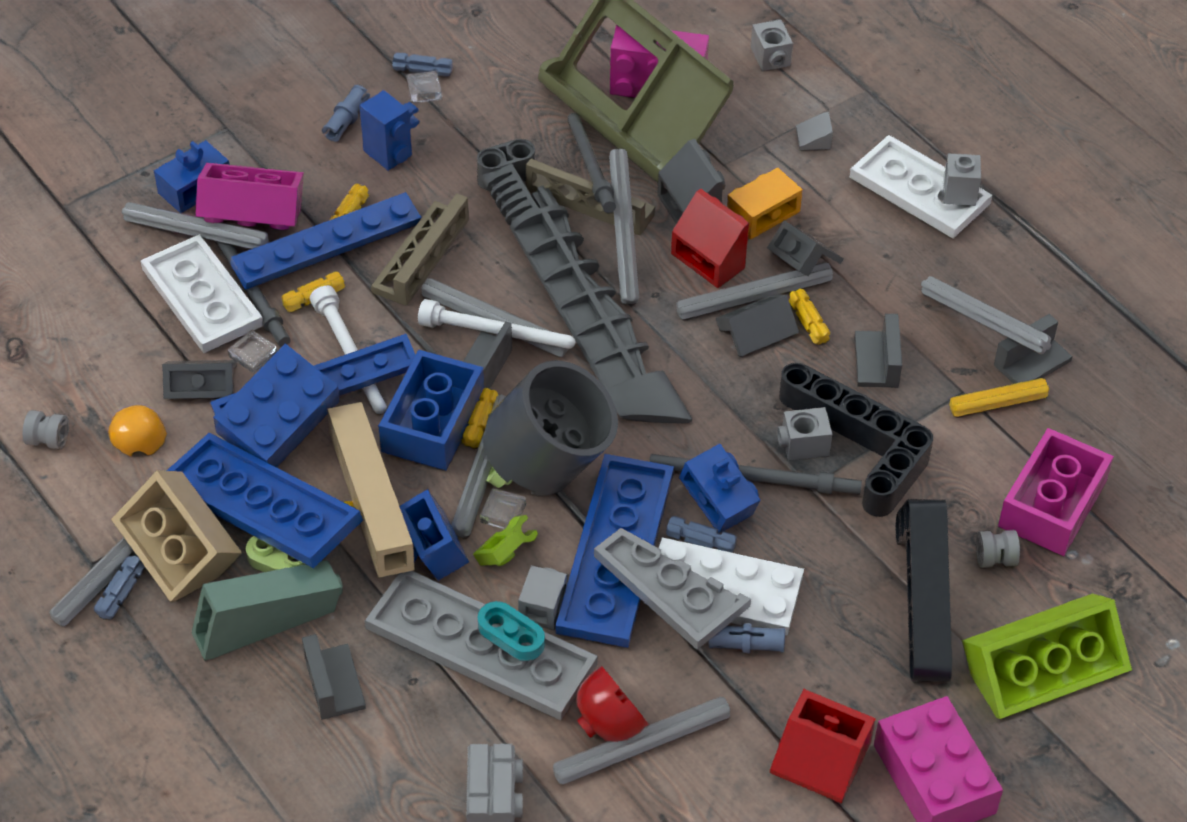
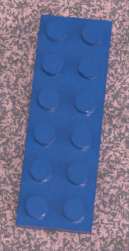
M208 433L166 470L183 472L213 514L311 568L318 565L363 521L360 511L211 433Z
M604 454L556 622V634L629 648L641 599L594 557V548L620 528L655 546L673 478L674 466Z

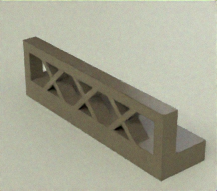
M533 159L528 161L526 164V186L529 193L537 192V187L544 186L545 189L549 188L559 205L615 226L614 211L611 213L604 212L601 203L597 202L592 192L593 183L591 181ZM631 197L634 233L641 235L655 216V206Z
M456 193L448 205L437 201L432 203L372 284L371 291L373 294L405 306L408 305L469 221L468 197ZM437 214H440L436 222L433 223V219L435 218V216ZM419 238H423L422 241H421V242L419 243V245H418V243H417L418 239H419ZM404 259H408V260L405 262V264L402 266V264H401L402 261H403ZM393 280L394 289L385 286L387 281Z

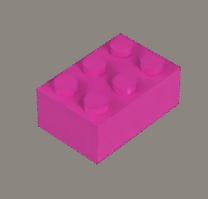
M616 25L610 51V95L636 98L656 67L658 59L618 25ZM672 31L708 60L709 35Z
M206 163L197 180L195 217H204V221L210 223H222L225 219L235 220L238 225L255 226L257 223L270 224V227L273 229H289L290 226L296 225L301 212L304 172Z
M1047 428L1004 499L998 527L1004 530H1016L1018 536L1065 556L1107 482L1114 456Z
M948 696L878 721L874 747L916 822H976L997 814L1003 789Z

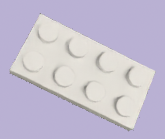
M890 135L884 138L850 169L851 179L951 238H955L991 204L992 194L979 187L976 206L943 204L945 167Z
M200 234L140 260L144 273L203 353L263 326L261 314Z
M662 537L659 546L662 555L676 562L679 559L690 565L691 571L706 579L712 577L723 583L724 589L737 596L741 593L751 599L750 608L731 623L742 626L744 623H752V627L785 628V635L788 636L803 579V568Z

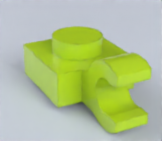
M527 515L513 517L502 532H496L473 553L480 566H502L515 556L514 551L522 543L535 540L538 535L537 530H528L523 534L521 529L522 524L528 519Z

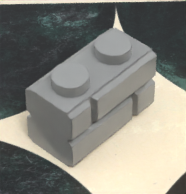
M470 744L468 746L467 822H515V817H523V793H515V783H523V759H515V746L512 744H494L493 746L489 744Z

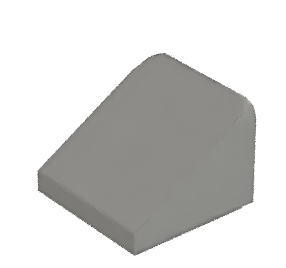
M829 112L821 113L796 125L800 150L831 149L833 131Z

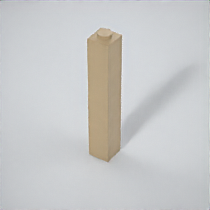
M362 402L328 408L329 434L354 508L361 513L363 521L360 525L378 578L413 571V543Z

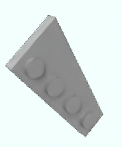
M622 528L594 548V557L697 650L750 608L751 599L741 593L738 596L724 589V584L712 577L706 579L691 571L690 565L679 559L677 562L661 554V549Z

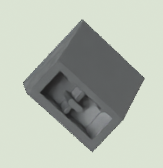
M695 139L689 140L658 173L657 195L676 224L699 189L704 190L712 197H716L723 204L722 190L725 189L724 177L720 171L715 170L711 164L708 152L705 149L702 150Z

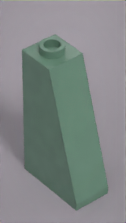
M328 560L321 561L314 568L305 564L203 584L191 633L204 661L219 657L335 612L339 595L343 591L341 578L338 574L334 573Z

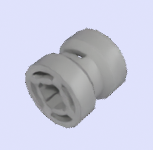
M30 410L23 424V441L27 445L38 446L43 443L51 449L60 450L67 441L69 420L66 415L53 414L46 417L42 411Z
M1004 530L1001 534L979 531L976 537V554L979 567H992L995 563H1002L1006 567L1018 566L1020 545L1017 531Z

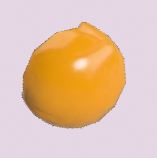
M133 405L118 411L113 416L108 430L112 445L128 456H132V453L136 451H141L146 455L154 454L164 444L167 435L164 423L154 410L143 405Z

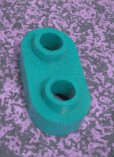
M500 601L489 602L479 610L478 629L481 635L514 658L529 661L539 657L544 651L545 633L542 627L507 603ZM495 623H499V624H501L502 626H500V627H493V626H491V625H493V624H495ZM523 643H530L531 645H529V646H522L521 644H523Z

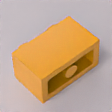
M777 167L766 174L758 176L743 187L734 189L728 194L727 207L736 214L741 215L749 223L748 238L751 240L799 213L803 189Z

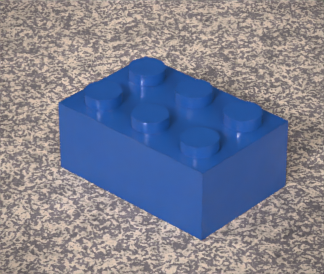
M285 343L213 417L216 433L232 445L278 467L328 414L327 409L333 408L339 403V388L337 384Z
M418 349L378 425L381 452L447 471L463 438L465 428L469 426L468 421L477 401H480L479 397L484 389L483 367Z

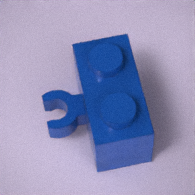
M384 90L359 105L363 150L366 154L388 171L412 156L410 129L415 128L419 124V120L413 116V114L419 111L418 107L411 102L403 105Z
M206 140L198 145L194 141L190 142L191 149L186 152L180 149L176 150V158L154 170L158 194L179 213H183L196 205L197 180L206 163L230 165L229 160Z
M721 444L685 462L679 479L712 526L718 529L719 534L752 516L761 501L755 485L745 479L739 470L735 457L731 453H727Z
M428 489L399 506L413 543L414 562L417 556H419L438 581L469 563L445 511Z

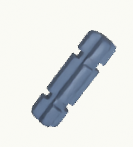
M406 53L394 54L392 62L394 70L405 71L409 69V72L432 75L436 72L439 76H450L453 69L451 59L440 58L436 60V57L414 54L408 56Z
M672 516L667 524L666 534L669 537L679 540L681 537H684L685 542L708 548L716 547L718 548L717 550L731 553L735 549L737 537L734 534L725 531L719 534L718 529L693 521L687 524L685 523L686 519Z
M128 556L120 567L122 571H117L103 593L105 598L100 597L94 606V612L104 620L113 619L120 608L118 603L123 604L137 582L135 577L140 578L146 567L138 556Z

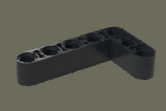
M791 363L783 368L779 399L785 406L793 410L825 407L831 430L882 456L866 478L862 506L868 514L875 517H883L890 514L927 467L933 444L932 432L918 422L805 364Z
M907 499L896 514L895 533L897 544L906 545L911 681L950 682L952 676L947 504L945 499Z

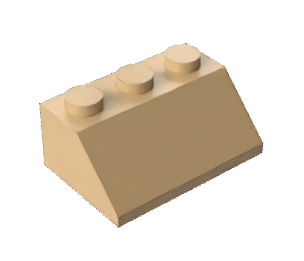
M157 470L111 519L170 602H175L199 589L203 584L217 579L242 554L183 472Z

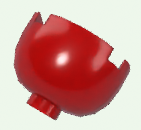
M603 666L592 672L582 682L576 698V705L582 716L576 721L590 738L598 734L606 742L626 741L641 733L649 725Z

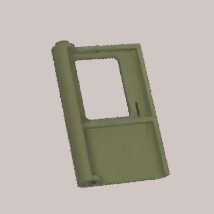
M594 0L577 28L573 31L571 38L559 57L544 61L539 68L538 74L539 81L617 149H625L628 158L657 183L659 171L689 140L695 139L698 144L700 143L734 88L733 80L634 0ZM607 17L658 59L656 67L627 110L577 69L579 59Z

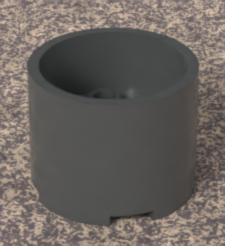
M546 361L535 366L488 415L486 434L482 437L484 450L492 467L507 483L512 480L518 485L531 490L532 495H553L566 488L611 445L618 429L617 411L606 388L590 372L570 362Z

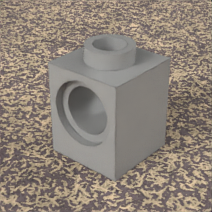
M782 20L753 24L751 50L761 70L767 71L791 66L793 42Z
M948 153L943 178V204L976 206L981 182L980 155Z
M825 407L784 412L783 424L777 427V438L779 447H785L788 461L830 455L832 431Z
M531 565L518 600V611L541 627L554 630L567 587V574L558 572L553 568H540Z

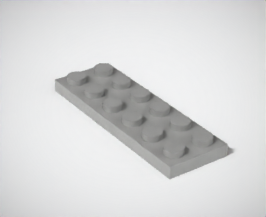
M414 571L399 573L365 619L367 630L560 721L576 699L582 682L598 665L597 655L544 632L545 648L539 657L529 661L514 658L483 637L479 632L478 612L485 604ZM495 623L491 626L500 627L502 625L499 623ZM523 643V644H521V645H522V646H529V645H531V644H530V643Z

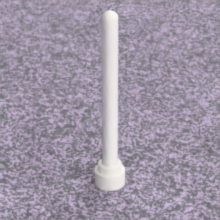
M326 285L315 289L310 295V301L315 311L322 316H326L345 355L357 351L358 349L338 312L340 300L334 288ZM376 384L362 388L374 412L383 414L387 409V405Z
M428 299L422 301L418 312L419 325L431 328L445 323L498 334L505 323L448 311L438 301ZM512 324L513 338L571 349L575 346L573 336Z

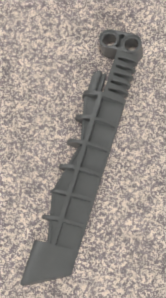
M515 139L481 150L477 156L478 185L491 192L490 195L493 200H496L497 207L500 208V212L505 217L507 224L510 225L511 231L595 375L610 394L619 416L624 419L642 422L690 423L692 417L665 372L655 371L646 374L640 354L645 352L649 346L646 342L637 343L631 324L633 319L612 299L616 294L614 288L609 286L600 287L590 277L600 267L597 260H579L576 248L583 243L584 238L581 233L571 232L568 222L569 213L566 208L558 205L549 188L545 189L544 186L537 187V192L531 195L523 183L526 181V164L530 159L535 160L534 144L526 139Z

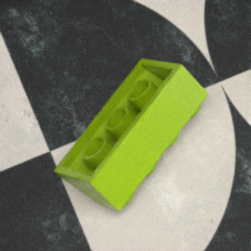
M1093 593L962 640L971 677L998 719L1132 670L1115 600Z

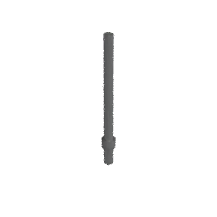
M571 113L567 120L593 183L592 192L596 201L601 203L604 212L611 213L616 208L613 200L614 191L611 184L604 178L579 115Z
M216 241L230 264L231 257L239 253L234 245ZM257 285L245 290L263 318L262 325L267 332H271L280 347L285 343L289 345L291 339L282 326L283 319L275 308H271L259 286Z
M651 454L650 462L674 466V471L679 472L682 471L685 462L690 460L689 458ZM738 465L742 475L746 480L813 488L818 489L817 493L832 494V491L852 494L861 493L862 480L834 477V473L820 472L819 475Z

